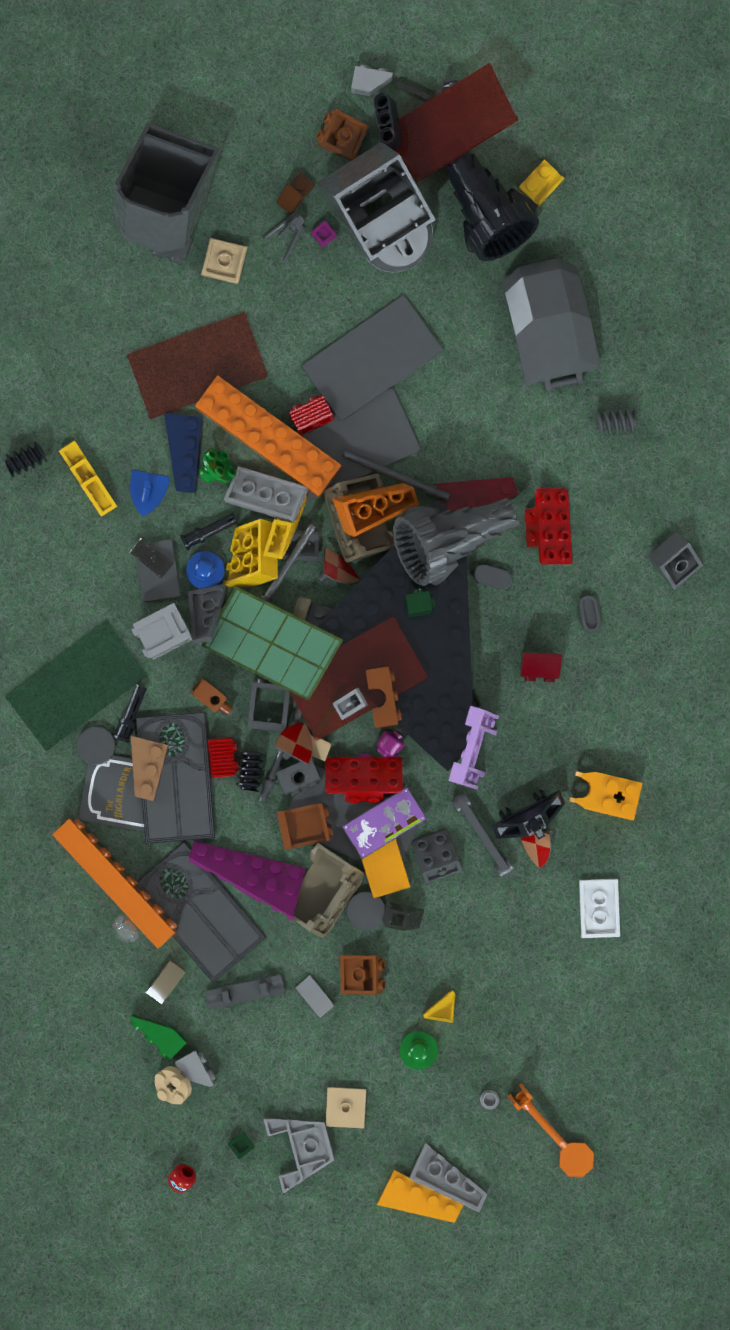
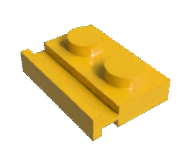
M543 160L518 189L539 207L560 185L564 177L546 160Z

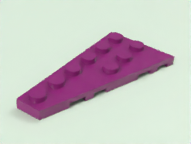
M197 841L193 842L189 856L190 862L207 872L211 871L218 875L219 879L224 882H230L235 885L236 889L259 902L271 906V909L276 912L280 911L293 921L306 868Z

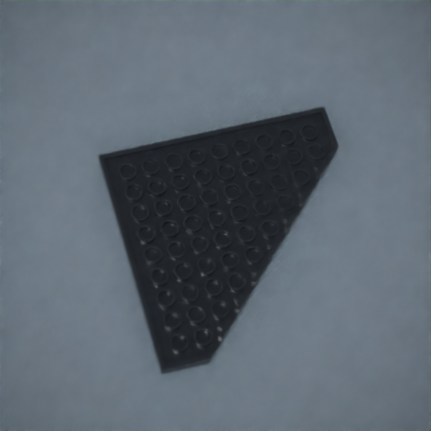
M438 500L430 506L438 508V514L448 510ZM394 545L317 628L343 640L330 663L355 687L359 688L378 708L384 705L386 695L379 689L369 690L366 670L389 666V671H394L395 682L391 683L392 689H397L398 701H395L396 709H400L402 719L398 721V726L448 772L453 767L454 762L461 758L462 751L466 749V737L472 728L465 725L470 706H473L467 556L457 560L458 566L440 584L435 586L430 583L420 586L406 573ZM416 589L429 591L430 596L433 595L435 601V609H432V613L408 618L405 596L412 594L413 590Z

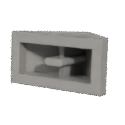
M359 688L354 689L332 703L341 720L368 706Z

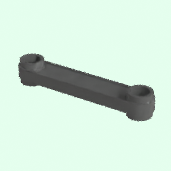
M465 793L454 797L451 802L459 814L461 812L465 814L495 860L496 864L493 866L500 877L503 878L511 874L514 868L506 857L503 859L469 808L472 804Z

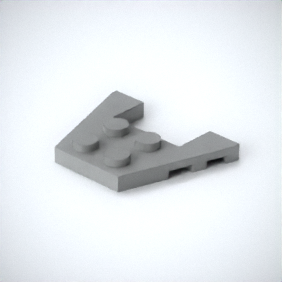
M264 1118L268 1136L288 1132L298 1170L278 1176L283 1193H286L292 1187L334 1161L324 1121Z

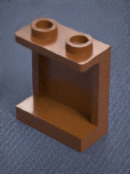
M323 803L277 812L285 850L330 841V836H333L331 824L327 825L326 817H329L328 808L323 806Z

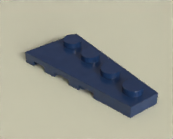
M164 413L176 492L195 493L202 417Z

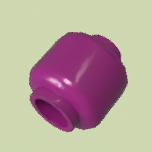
M385 730L376 741L377 751L386 758L396 757L405 746L402 740L404 736L397 730L393 732Z

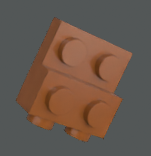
M337 109L327 112L323 119V122L326 124L323 130L320 129L316 136V140H318L317 146L352 161L356 158L369 126Z
M340 955L341 994H382V990H385L386 981L382 978V971L385 970V960L382 959V955Z

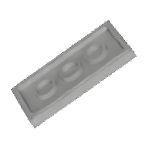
M238 466L236 476L233 477L224 501L295 523L309 489L300 484Z

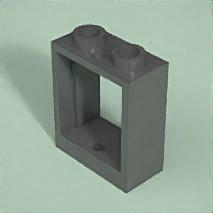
M257 679V682H252L247 728L284 731L287 728L291 692L276 684H268V680ZM257 688L285 691L282 724L254 721Z

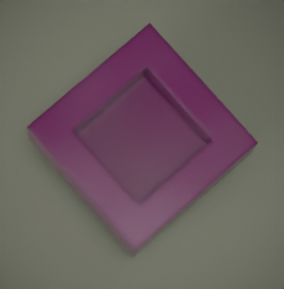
M326 221L310 232L322 248L337 237V234Z

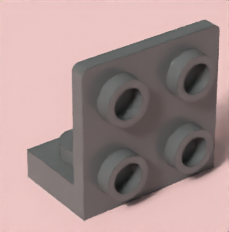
M443 830L411 842L426 884L462 872L448 830Z

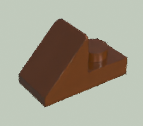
M299 173L290 185H286L276 203L291 215L315 184Z

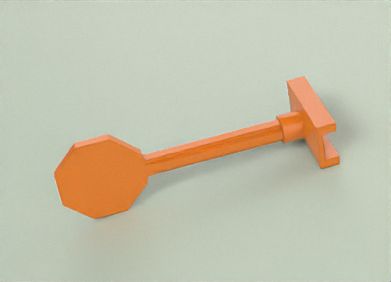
M521 1083L519 1087L522 1091L515 1097L511 1094L507 1095L518 1111L521 1108L525 1111L527 1110L561 1148L559 1167L568 1177H584L593 1168L594 1152L585 1142L567 1143L533 1106L531 1101L532 1095Z

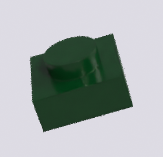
M244 1131L228 1142V1145L238 1159L255 1148Z

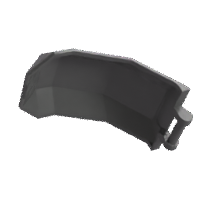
M554 257L517 265L502 282L517 340L525 384L530 385L544 382L546 392L552 391L553 388L575 383L577 385L583 384L582 372L600 369L591 318L577 267ZM575 374V376L550 381L553 378Z

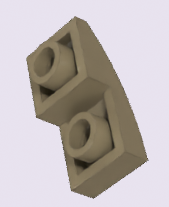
M171 959L147 989L146 993L162 1004L183 977L186 970Z

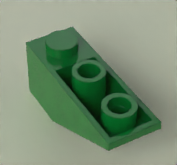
M136 1015L130 1017L132 1020L130 1024L137 1031L141 1029L145 1034L144 1038L151 1045L154 1043L159 1048L157 1051L165 1059L167 1057L171 1059L188 1042L174 1027Z

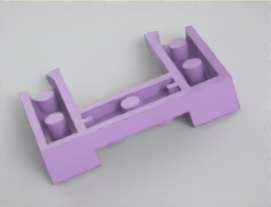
M470 706L465 725L472 728L466 737L467 745L461 754L462 762L461 764L454 762L449 781L478 790V786L475 783L478 782L479 777H484L485 772L474 767L484 733L497 734V729L493 727L495 725L494 719H499L498 715Z

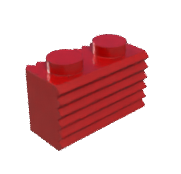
M314 396L309 399L308 403L304 405L297 404L289 411L290 417L301 436L334 421L333 414L324 396Z
M232 737L207 740L211 778L236 776V772L239 771L238 761L234 760V753L237 752L236 741H232Z

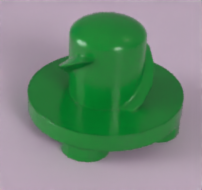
M211 448L204 452V466L199 468V473L205 482L212 483L217 480L221 483H228L236 476V471L229 462V456L224 450L218 451Z
M413 1031L407 1034L400 1044V1057L405 1065L412 1069H426L437 1058V1043L427 1032Z

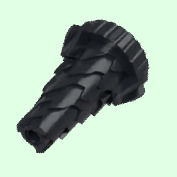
M461 139L455 140L453 144L447 146L438 154V159L448 173L449 180L455 190L453 193L463 208L461 212L466 219L463 221L464 237L469 252L475 253L481 261H493L516 250L535 233L539 225V219L535 214L536 204L514 188L506 192L498 178H493L488 168L481 165L476 155L470 153Z

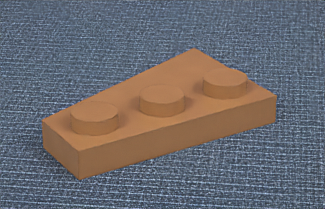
M131 736L135 797L154 801L168 745Z

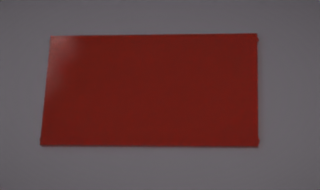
M488 63L399 119L402 143L394 151L400 154L415 183L518 121V116L515 114L493 70V66Z
M245 312L127 354V359L130 362L150 419L197 403L217 375L235 388L268 377Z
M394 617L339 647L309 701L290 692L317 741L385 703L386 695L383 691L379 689L369 690L366 670L389 666V671H394L395 682L391 683L392 689H397V695L428 678L427 673L422 668ZM359 688L368 706L341 720L332 703L354 689Z

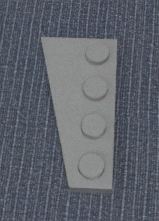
M427 1143L424 1144L409 1179L476 1212H480L487 1193L469 1178L465 1177Z

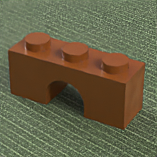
M389 666L366 670L369 690L379 689L386 695L384 705L372 709L375 729L399 725L398 721L402 719L400 709H396L395 701H398L397 689L393 690L391 683L395 682L394 671H389Z

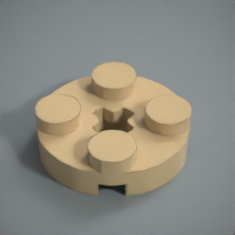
M168 1066L155 1075L157 1096L161 1101H167L171 1104H182L190 1096L192 1091L190 1080L188 1077L184 1078L181 1075L182 1071L180 1069Z

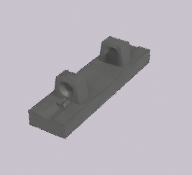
M281 974L206 990L210 1010L285 993Z

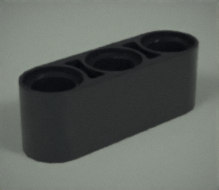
M380 92L374 98L379 139L392 150H396L402 143L397 104L387 93Z

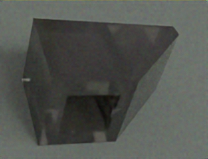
M387 902L382 921L385 927L402 931L420 928L424 909Z

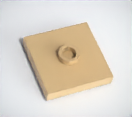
M210 238L201 275L239 284L248 249L247 246Z
M328 1087L326 1126L364 1128L366 1089Z

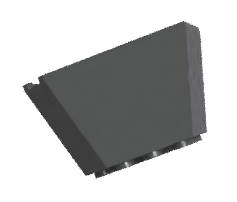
M147 123L114 185L113 222L124 240L159 253L184 248L204 210L220 149Z

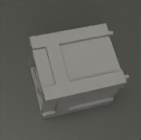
M175 603L134 623V628L131 629L134 636L140 637L145 647L142 650L145 657L153 660L192 641V634Z

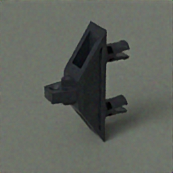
M539 790L541 796L534 792L533 798L536 802L514 814L511 813L508 807H505L507 814L500 810L499 816L502 820L491 825L497 839L528 837L533 834L536 835L538 840L545 837L542 830L550 824L565 804L560 790L549 796H546L543 790Z

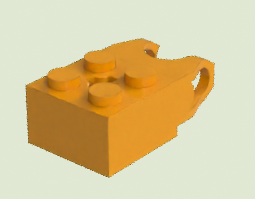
M575 772V776L588 782L590 791L583 798L570 797L569 802L577 803L586 810L634 821L642 788L641 782L598 772ZM618 792L623 796V800H620L619 803L614 798V794H618Z

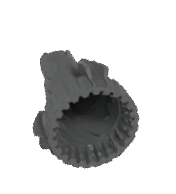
M507 498L480 507H464L453 512L447 510L439 514L438 508L414 506L407 508L405 515L395 520L393 538L400 562L409 577L420 586L430 583L436 586L443 582L458 566V559L471 555L472 550L482 547L489 540L502 536V532L518 526L519 520L516 518L511 501Z

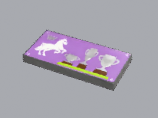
M405 787L401 793H395L342 826V829L362 860L426 821L427 817L409 788Z

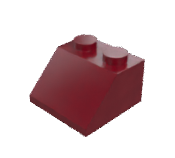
M523 652L521 654L520 677H523L524 681L536 682V678H544L543 682H555V679L560 678L562 654Z

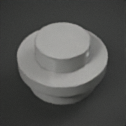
M486 1090L480 1096V1103L485 1109H494L499 1104V1096L493 1090Z

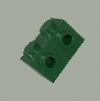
M416 589L413 590L412 594L405 596L408 618L429 615L432 613V609H435L434 596H430L429 591Z

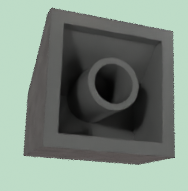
M677 532L647 556L655 569L674 590L703 566L690 543Z

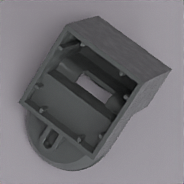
M380 142L317 182L334 214L345 223L361 253L374 267L385 272H403L416 266L425 257L432 243V222L436 219L400 154ZM388 192L393 200L367 216L362 207L374 202L384 193Z

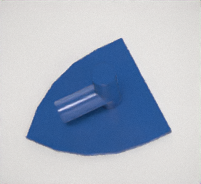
M132 470L130 481L131 498L142 517L152 512L161 503L166 494L170 477Z

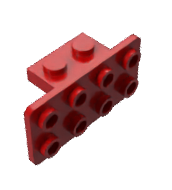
M537 488L535 490L536 508L525 510L524 520L526 523L527 548L538 547L541 565L571 564L572 546L568 490L566 488Z
M328 757L325 760V791L328 794H345V802L352 804L359 802H369L372 804L382 802L383 793H401L403 791L402 758Z

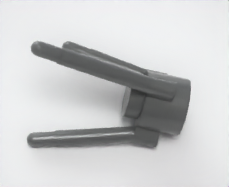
M293 212L263 236L264 239H267L284 225L286 226L277 235L278 238L285 234L288 229L292 232L296 230L283 261L287 260L300 233L303 231L304 227L302 225L305 223V220L298 213Z

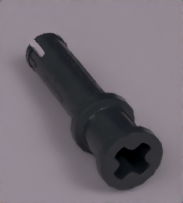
M231 513L201 529L196 527L194 531L186 535L182 534L180 537L188 551L190 547L198 543H205L206 538L238 523L234 514Z
M135 685L125 715L119 719L120 725L116 734L113 735L114 738L129 743V736L132 728L136 726L134 721L147 688Z

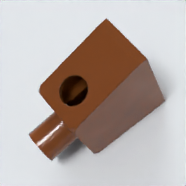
M202 677L190 691L194 697L215 713L219 710L227 716L233 709L226 702L227 697ZM212 696L217 697V701L215 703L210 701Z

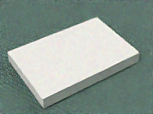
M618 879L579 880L581 938L620 937Z

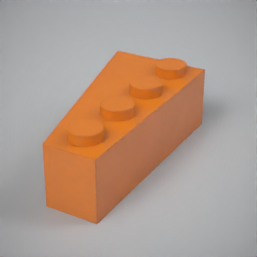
M405 483L332 498L344 533L353 537L405 512L409 507L419 505L414 487Z

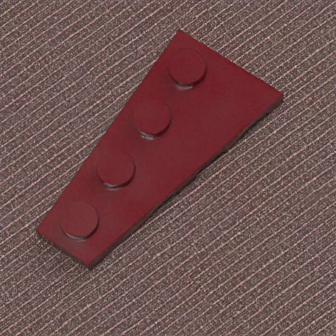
M513 477L434 484L437 486V489L450 494L448 501L439 498V501L452 512L464 507H480L502 499H511L519 496Z

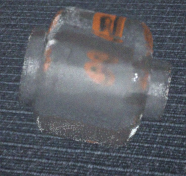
M120 915L113 921L112 933L121 942L128 943L131 941L133 943L139 938L140 929L127 915Z

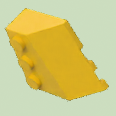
M258 519L235 528L230 548L233 557L231 562L227 563L226 570H229L227 580H223V584L227 587H254L278 579V558L263 555L273 522Z

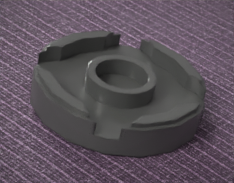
M92 727L83 731L79 736L77 752L87 764L100 765L108 762L114 755L115 741L111 733L106 729Z
M360 892L349 901L347 915L350 922L358 929L370 930L379 926L383 921L385 906L380 897L373 899L371 892Z

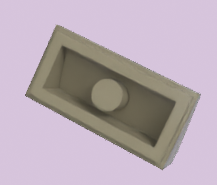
M298 597L293 616L306 622L312 603L311 599Z

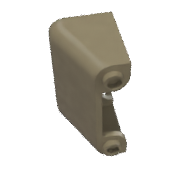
M378 473L339 482L325 491V501L344 561L347 563L389 551L395 545L393 530L388 531L385 522L355 537L344 533L332 499L382 488L383 483Z
M317 843L310 851V860L313 864L303 878L293 920L308 931L320 937H325L331 931L364 879V872Z

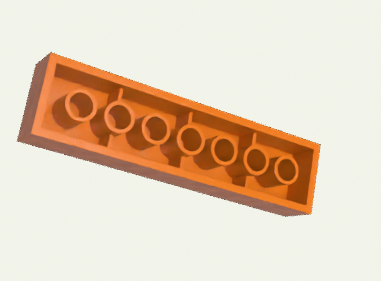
M218 375L195 405L196 410L298 484L306 486L309 489L308 491L319 499L342 468L341 464Z
M68 819L52 835L156 948L162 947L178 932L176 929L177 924L171 918H165L163 915L164 910L157 903L152 904L149 900L151 896L144 889L139 890L136 886L138 882L131 875L127 876L123 872L125 868L118 861L114 862L110 858L112 854L105 847L101 848L97 844L99 840L92 833H87L84 830L86 826L79 819Z

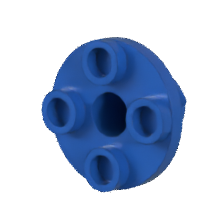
M202 551L193 555L186 567L189 581L199 589L219 585L225 573L224 564L220 557L209 551Z

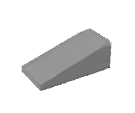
M310 975L295 987L320 1018L335 1006Z

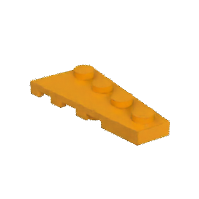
M395 1169L377 1203L379 1206L455 1223L463 1207L462 1204L410 1180L409 1176Z

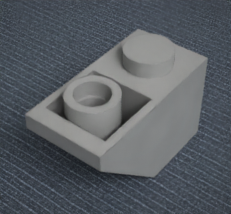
M368 65L355 66L351 93L371 96L392 82L393 73L385 68L375 70L371 69Z
M197 1049L175 1061L178 1069L182 1071L181 1074L184 1078L188 1077L192 1082L209 1087L215 1084L214 1080L216 1077L211 1068L207 1069L204 1064L207 1062L202 1052L198 1053Z

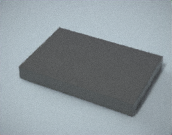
M172 539L134 545L142 601L148 602L180 597L181 593Z

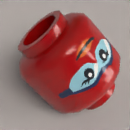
M187 1164L177 1165L168 1175L169 1186L178 1193L188 1191L196 1181L195 1171Z

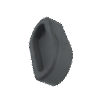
M480 565L474 571V578L480 584L497 589H506L511 584V575L505 570L488 565Z
M585 595L578 602L581 624L586 632L594 633L601 627L598 603L595 597Z

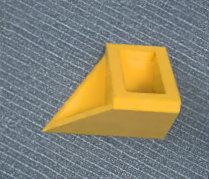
M451 990L423 1013L424 1018L453 1023L455 992Z

